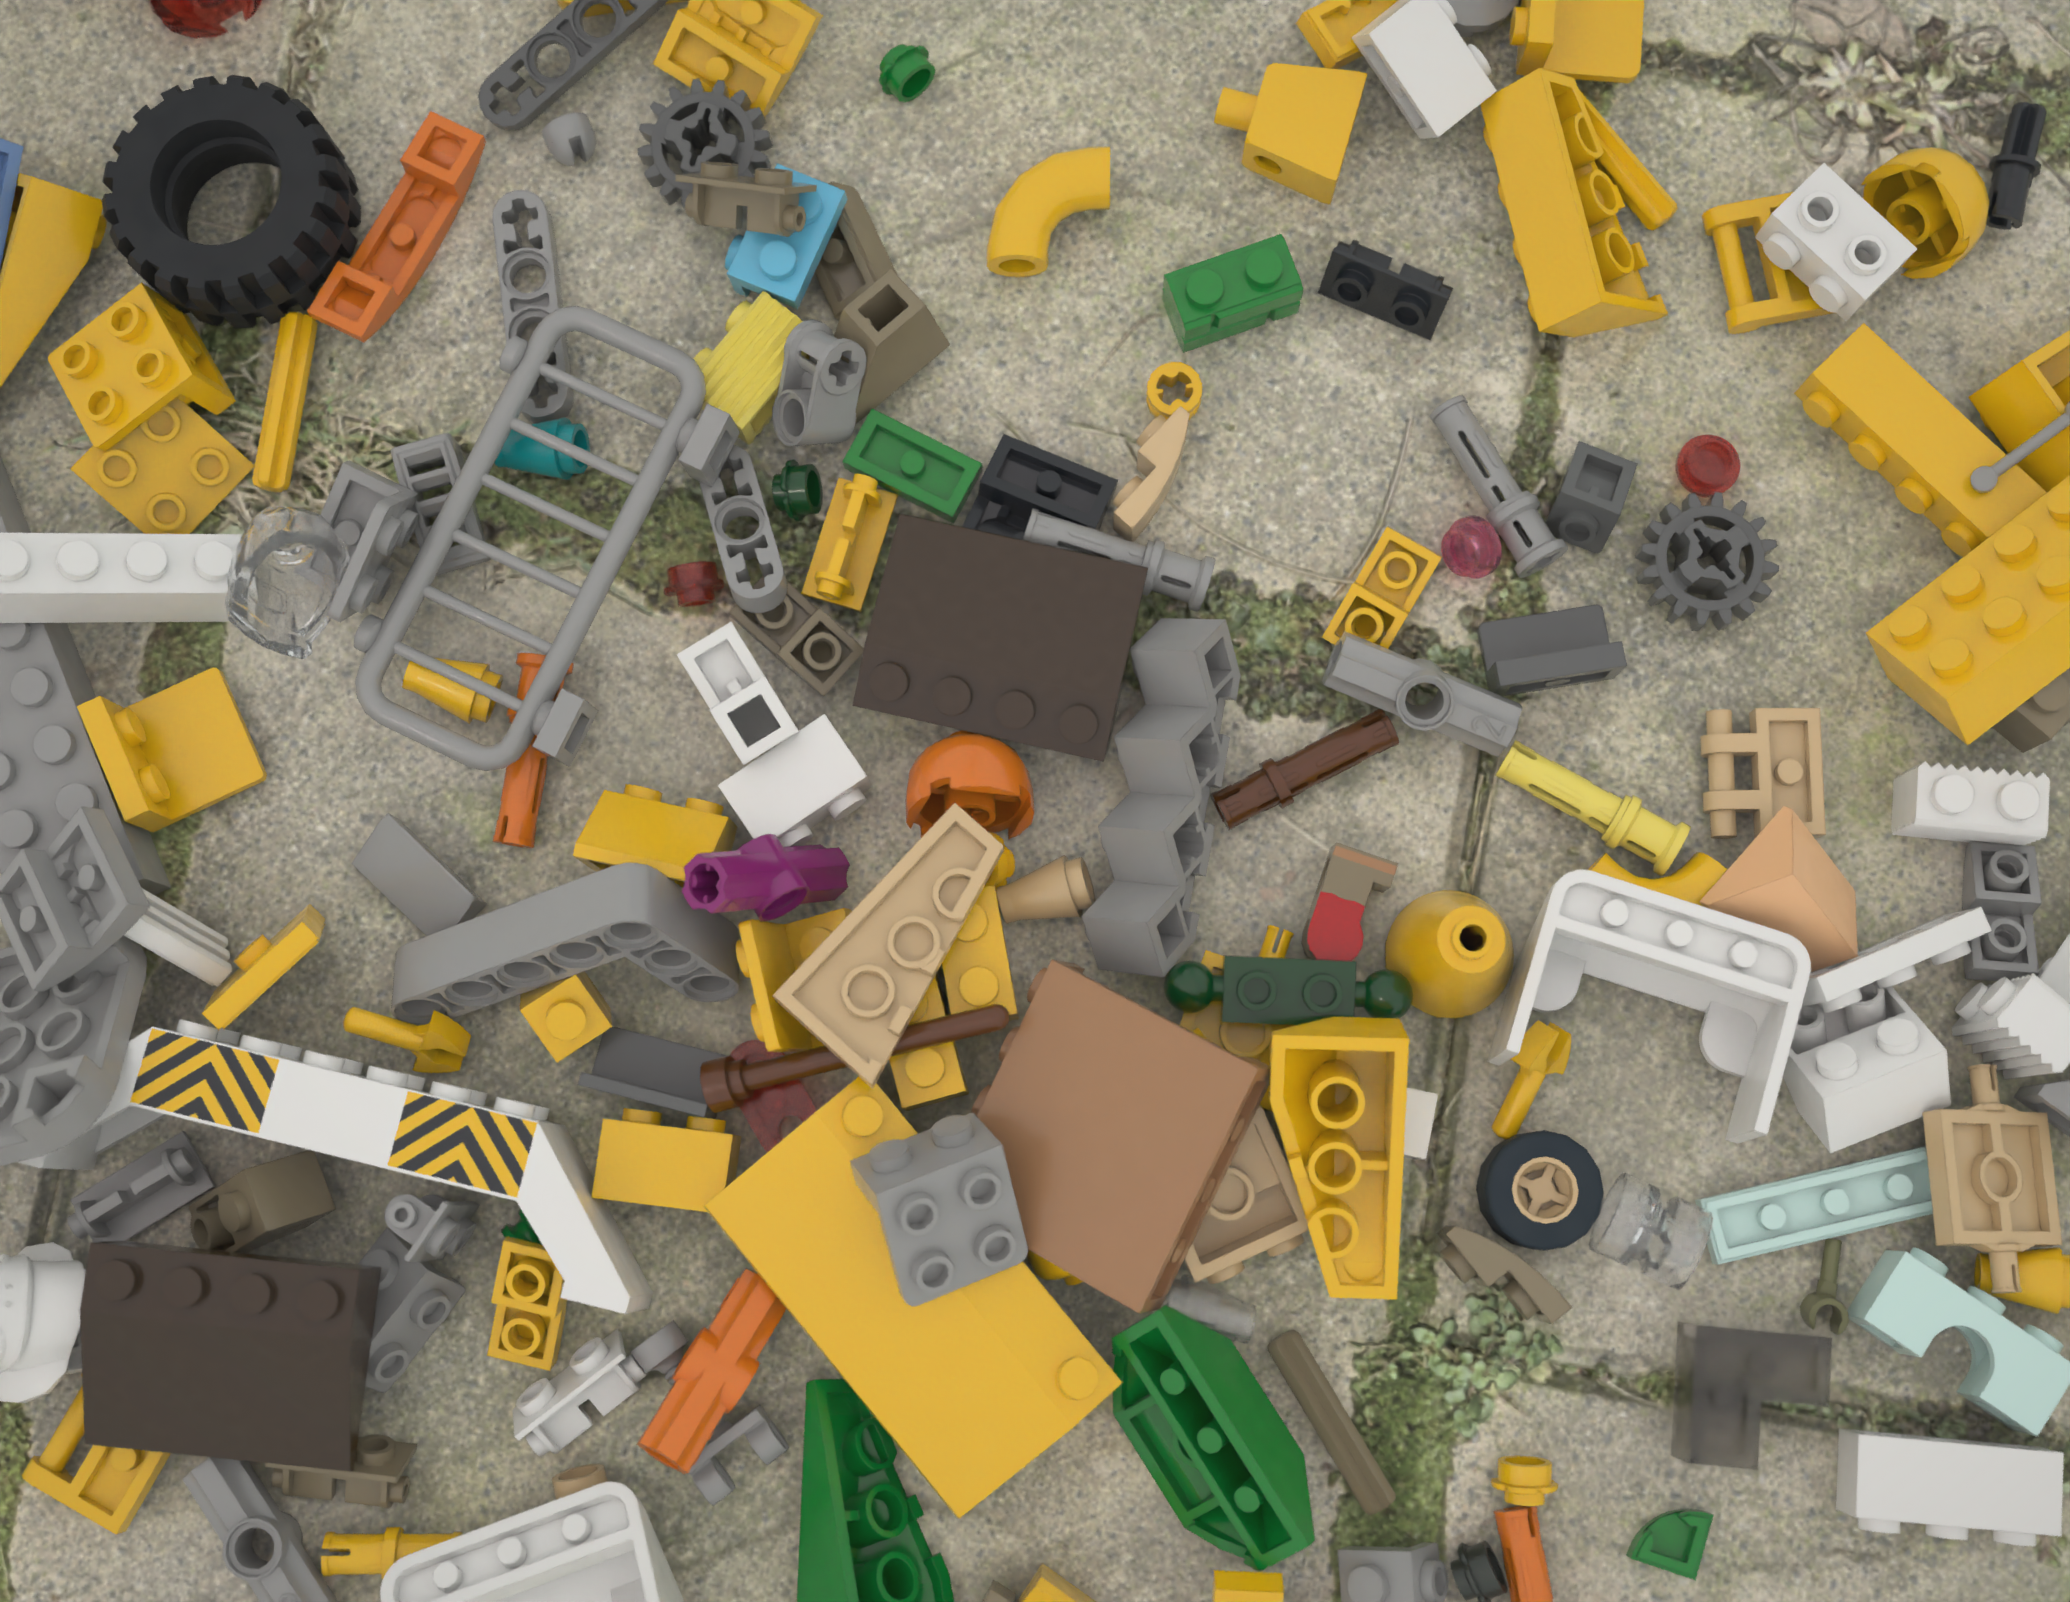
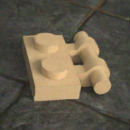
M1755 708L1749 712L1750 733H1733L1732 710L1715 709L1706 711L1707 735L1701 736L1700 741L1701 757L1708 758L1709 791L1703 793V813L1710 814L1711 838H1736V813H1753L1754 838H1756L1783 806L1793 809L1814 838L1826 835L1820 708ZM1751 756L1752 790H1735L1734 757Z

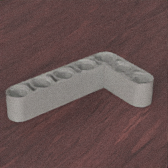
M622 863L399 947L395 953L391 1012L392 1016L396 1019L418 1026L428 1024L433 1011H438L453 1019L626 957L690 999L702 1002L727 1000L735 996L739 991V964L736 956V942L739 940L738 928L719 913L712 914L706 909L693 910L682 893L683 888L657 869L640 863Z

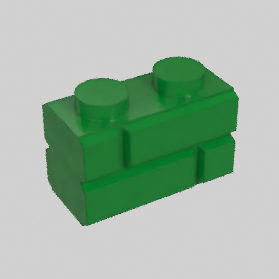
M1282 234L1164 274L1162 300L1180 349L1185 353L1265 325L1268 318L1276 321L1298 313L1304 289L1285 238Z

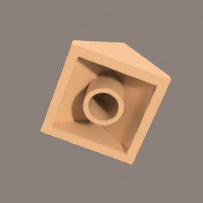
M1783 806L1700 900V903L1703 907L1794 936L1806 948L1811 961V972L1858 957L1856 894L1854 888L1793 809Z

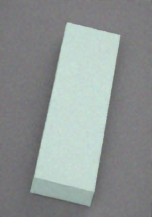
M1926 1145L1695 1200L1712 1264L1717 1265L1933 1214Z

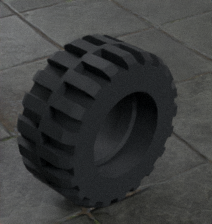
M230 75L227 77L226 84H220L214 76L194 79V88L182 91L176 85L161 93L164 101L152 109L145 104L133 116L137 122L130 133L122 130L112 147L119 154L117 161H108L106 163L102 182L112 193L104 194L102 206L104 218L112 225L109 234L117 250L157 293L183 314L192 313L203 323L219 326L223 324L225 318L235 329L253 328L256 326L257 317H264L272 325L280 322L281 318L285 317V314L288 313L287 309L297 304L306 310L316 297L314 292L326 281L341 256L347 259L352 257L358 241L349 229V227L357 228L361 223V205L354 197L358 191V186L353 172L345 162L344 155L308 107L299 99H290L284 89L269 82L260 83L258 88L250 77ZM245 163H263L281 169V188L276 205L267 219L256 230L241 239L225 244L206 245L189 241L187 223L191 205L200 189L213 176L227 168Z

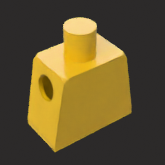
M1272 63L1266 67L1258 96L1223 87L1214 123L1247 132L1241 162L1245 168L1321 203L1331 205L1361 102L1367 73Z

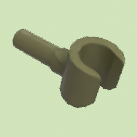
M1828 1238L1825 1239L1820 1280L1817 1281L1816 1292L1808 1294L1803 1299L1800 1305V1315L1805 1324L1814 1330L1817 1311L1825 1305H1831L1833 1309L1830 1319V1330L1835 1335H1840L1846 1330L1849 1323V1314L1846 1307L1836 1299L1838 1288L1836 1282L1842 1241Z

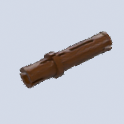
M1378 708L1349 726L1343 727L1276 762L1270 758L1260 763V770L1232 785L1211 793V799L1226 828L1231 830L1255 815L1277 805L1283 809L1293 804V797L1312 786L1358 765L1377 753L1379 754L1399 745L1397 733L1389 717L1385 715L1384 710Z

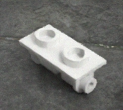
M618 1329L603 1340L600 1337H596L586 1342L573 1354L569 1361L570 1366L550 1381L546 1378L536 1381L520 1395L516 1402V1407L512 1410L514 1437L518 1441L526 1436L528 1444L540 1457L549 1451L557 1454L593 1425L591 1417L580 1406L589 1399L598 1411L605 1416L629 1396L641 1389L639 1381L647 1376L648 1373L644 1372L632 1354L626 1358L622 1334Z

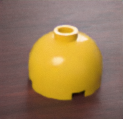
M1933 147L1910 149L1896 155L1872 171L1861 184H1866L1862 198L1918 248L1902 266L1908 269L1901 274L1912 279L1934 278L1945 272L1967 256L1985 231L1989 209V198L1985 183L1975 167L1957 153Z

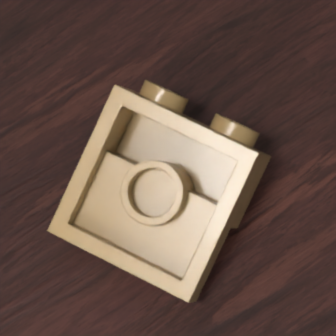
M1260 1104L1184 1259L1189 1274L1195 1283L1204 1278H1207L1209 1284H1216L1230 1279L1245 1269L1242 1261L1263 1251H1266L1269 1257L1289 1252L1304 1242L1302 1234L1309 1231L1291 1170Z

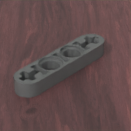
M618 0L572 1L485 79L480 86L478 94L479 107L484 116L498 128L507 131L521 130L528 126L661 9L668 0H628L631 6L636 9L629 16H627ZM595 4L607 5L615 12V27L604 37L596 38L590 36L583 29L582 20L584 13ZM552 44L564 46L570 54L569 68L563 75L555 78L542 75L537 65L538 55L541 50ZM525 65L530 76L545 88V91L537 97L535 91L529 86L516 99L521 107L517 114L512 115L506 110L496 114L495 109L499 106L500 101L495 94L502 87H505L511 93L518 90L526 81L517 74V71Z

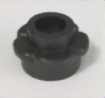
M1482 1541L1470 1547L1468 1544H1459V1559L1450 1562V1567L1463 1598L1468 1601L1478 1597L1479 1602H1491L1490 1599L1507 1593L1505 1577L1488 1542Z

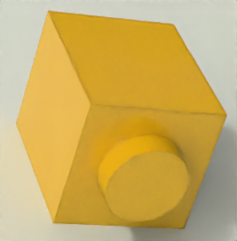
M585 971L520 994V1012L556 1063L612 1027L611 1008Z

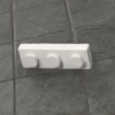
M1982 907L1945 914L1858 952V957L1810 972L1802 1006L1821 1003L1824 1012L1835 1011L1862 1000L1863 997L1859 988L1876 981L1879 989L1917 976L1914 964L1928 958L1931 959L1933 965H1939L1969 954L1971 949L1968 941L1992 931Z

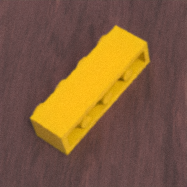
M1865 323L1858 327L1794 393L1802 401L1805 412L1814 422L1822 427H1830L1848 444L1850 454L1860 465L1868 470L1880 473L1895 488L1898 500L1910 511L1926 516L1942 531L1941 537L1945 544L1962 557L2047 493L2017 464L1998 477L1996 487L1988 493L1975 491L1970 481L1972 472L1981 466L1991 467L2005 457L2006 454Z

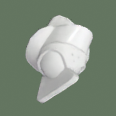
M54 1242L26 1246L15 1256L0 1255V1401L27 1403L49 1394L66 1374L82 1371L80 1307L86 1269H84L81 1262L73 1260L71 1251Z

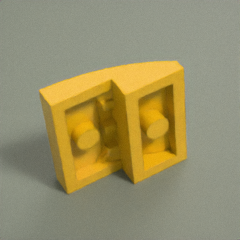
M690 0L686 8L678 9L653 65L690 88L692 80L699 78L705 92H712L716 82L722 80L729 90L730 99L742 89L747 93L751 102L749 110L759 107L765 118L799 63L823 15L799 0Z

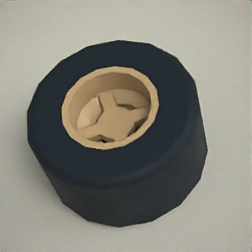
M1546 1130L1517 1134L1493 1147L1480 1167L1476 1186L1480 1211L1495 1233L1512 1245L1542 1251L1567 1247L1585 1236L1600 1215L1604 1195L1600 1169L1587 1149L1567 1135Z

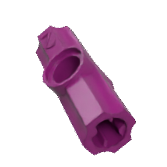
M766 834L750 840L736 851L697 853L683 867L685 885L682 893L693 910L706 909L713 914L753 909L760 921L767 922L786 915L800 904L835 901L848 888L846 878L850 864L839 847L825 848L821 844L783 847L775 834Z

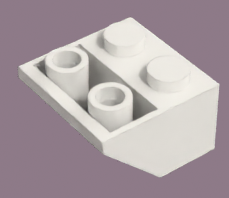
M1876 981L1859 988L1863 997L1862 1000L1831 1012H1824L1821 1003L1801 1007L1783 1078L1798 1112L1830 1154L1923 1117L1922 1112L1951 1106L1947 1050L1892 986L1879 989Z

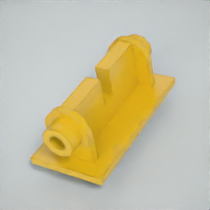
M854 474L852 481L838 478L801 592L802 595L856 611H862L898 494L878 489V481L863 474Z

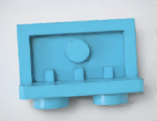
M777 163L775 169L793 171V182L817 185L816 192L799 193V206H802L806 213L804 228L800 232L794 231L789 237L747 230L744 236L738 234L728 249L725 269L728 270L727 276L736 293L748 297L750 291L758 294L764 291L778 302L798 309L848 199L845 190Z

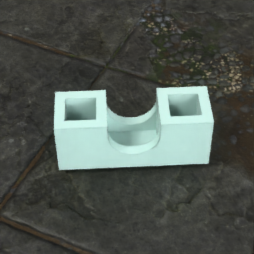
M1915 1247L1911 1249L1910 1253L1906 1251L1885 1250L1847 1310L1849 1320L1898 1353L1915 1357L1923 1356L1931 1341L1939 1332L1946 1328L1954 1327L1965 1337L1971 1350V1366L1957 1393L2013 1431L2038 1436L2070 1385V1361L2060 1355L2064 1347L2063 1344L2033 1325L2026 1324L2022 1330L2002 1316L2006 1306L1987 1292L1971 1285L1964 1291L1945 1278L1949 1268L1927 1252Z

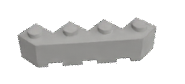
M1161 618L1130 648L1133 671L1139 680L1146 705L1114 736L1118 760L1123 766L1130 793L1098 825L1101 844L1106 852L1114 878L1110 886L1082 915L1085 933L1090 941L1098 970L1164 977L1195 941L1199 914L1190 912L1189 908L1195 876H1206L1215 825L1205 822L1210 787L1221 788L1230 741V737L1220 734L1225 700H1237L1241 677L1226 619Z

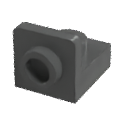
M1579 441L1569 461L1556 500L1545 521L1553 536L1593 553H1600L1621 515L1638 463Z

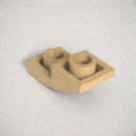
M1182 406L1168 419H1165L1162 415L1157 416L1137 439L1136 443L1141 448L1138 450L1136 469L1146 479L1143 481L1138 476L1133 477L1120 490L1113 501V505L1117 508L1113 515V529L1126 540L1134 542L1144 531L1159 510L1178 472L1184 452L1190 415Z

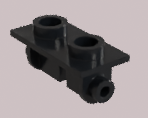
M1354 239L1351 245L1339 241L1337 247H1334L1318 294L1431 341L1453 291V287L1443 284L1445 277L1440 275L1438 277L1406 263L1403 264L1398 274L1389 270L1393 258L1359 244V241Z

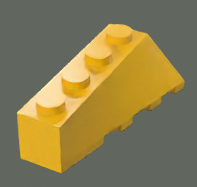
M1538 68L1497 91L1482 102L1480 106L1485 122L1483 135L1488 148L1494 156L1500 180L1498 183V194L1501 202L1508 210L1515 237L1512 244L1513 252L1523 268L1529 292L1527 300L1528 309L1532 319L1538 326L1539 332L1574 338L1658 320L1667 316L1668 312L1661 295L1658 294L1649 298L1638 271L1649 266L1640 242L1630 245L1617 218L1616 213L1618 210L1625 207L1617 185H1613L1610 178L1604 172L1597 168L1595 160L1600 158L1604 152L1575 79Z

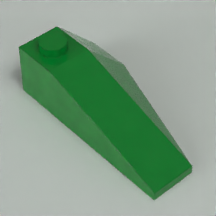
M814 1379L806 1383L797 1602H954L950 1574L941 1553L931 1554L917 1521L918 1518L924 1515L917 1496L914 1494L907 1497L893 1462L897 1455L894 1442L844 1379Z

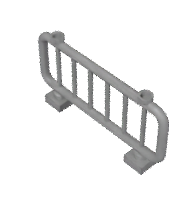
M580 306L559 308L545 316L533 331L529 341L513 336L507 342L500 358V369L511 374L384 619L373 614L368 615L359 625L354 637V648L366 653L360 663L355 679L357 699L364 712L377 723L465 766L482 771L504 769L519 760L535 735H537V738L533 744L534 748L566 766H571L599 710L585 699L564 689H561L556 701H553L556 692L678 454L682 453L679 462L691 478L713 487L740 434L729 413L709 404L706 405L700 419L697 420L706 395L704 374L694 359L673 346L599 312ZM568 332H582L676 376L680 382L681 391L668 419L547 364L558 340ZM540 374L662 430L639 475L518 419ZM511 430L633 486L610 531L489 474ZM483 485L604 542L582 587L460 530ZM454 541L575 598L553 643L545 641L431 586ZM424 597L546 655L524 700L402 643ZM394 655L402 656L516 711L517 714L504 738L495 745L486 746L479 744L386 698L382 692L381 683Z

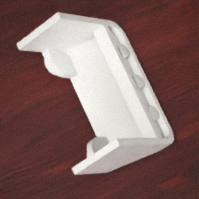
M1574 870L1563 875L1555 882L1545 898L1514 968L1487 1062L1500 1066L1518 1055L1531 1010L1554 1012L1565 1007L1575 997L1582 974L1584 973L1705 1012L1699 1033V1045L1704 1058L1714 1068L1742 1078L1725 1140L1739 1144L1768 1134L1810 977V957L1804 945L1790 934L1594 871Z
M618 1482L597 1484L406 1555L397 1560L388 1569L380 1588L381 1602H684L644 1505L631 1489Z

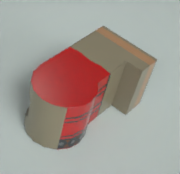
M1335 843L1329 849L1302 932L1301 944L1304 954L1308 959L1352 961L1357 957L1363 946L1364 937L1360 921L1370 891L1373 889L1383 893L1391 887L1398 863L1340 843Z

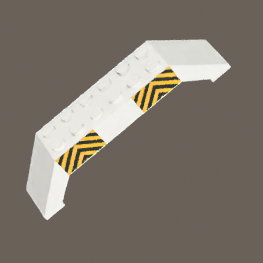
M179 1019L176 1031L151 1027L129 1041L118 1085L108 1107L92 1127L63 1148L43 1156L18 1162L44 1169L94 1170L98 1154L165 1116L171 1115L515 1200L564 1279L560 1298L628 1314L649 1309L653 1295L652 1289L605 1200L591 1198L594 1179L566 1126L547 1121L549 1108L501 1097L496 1098L494 1108L484 1106L488 1093L435 1081L432 1082L430 1092L423 1091L426 1079L423 1077L370 1065L367 1075L362 1076L361 1072L364 1065L362 1062L309 1050L305 1051L303 1061L299 1060L302 1051L301 1047L243 1034L240 1045H238L241 1033L223 1028L218 1030L215 1026Z

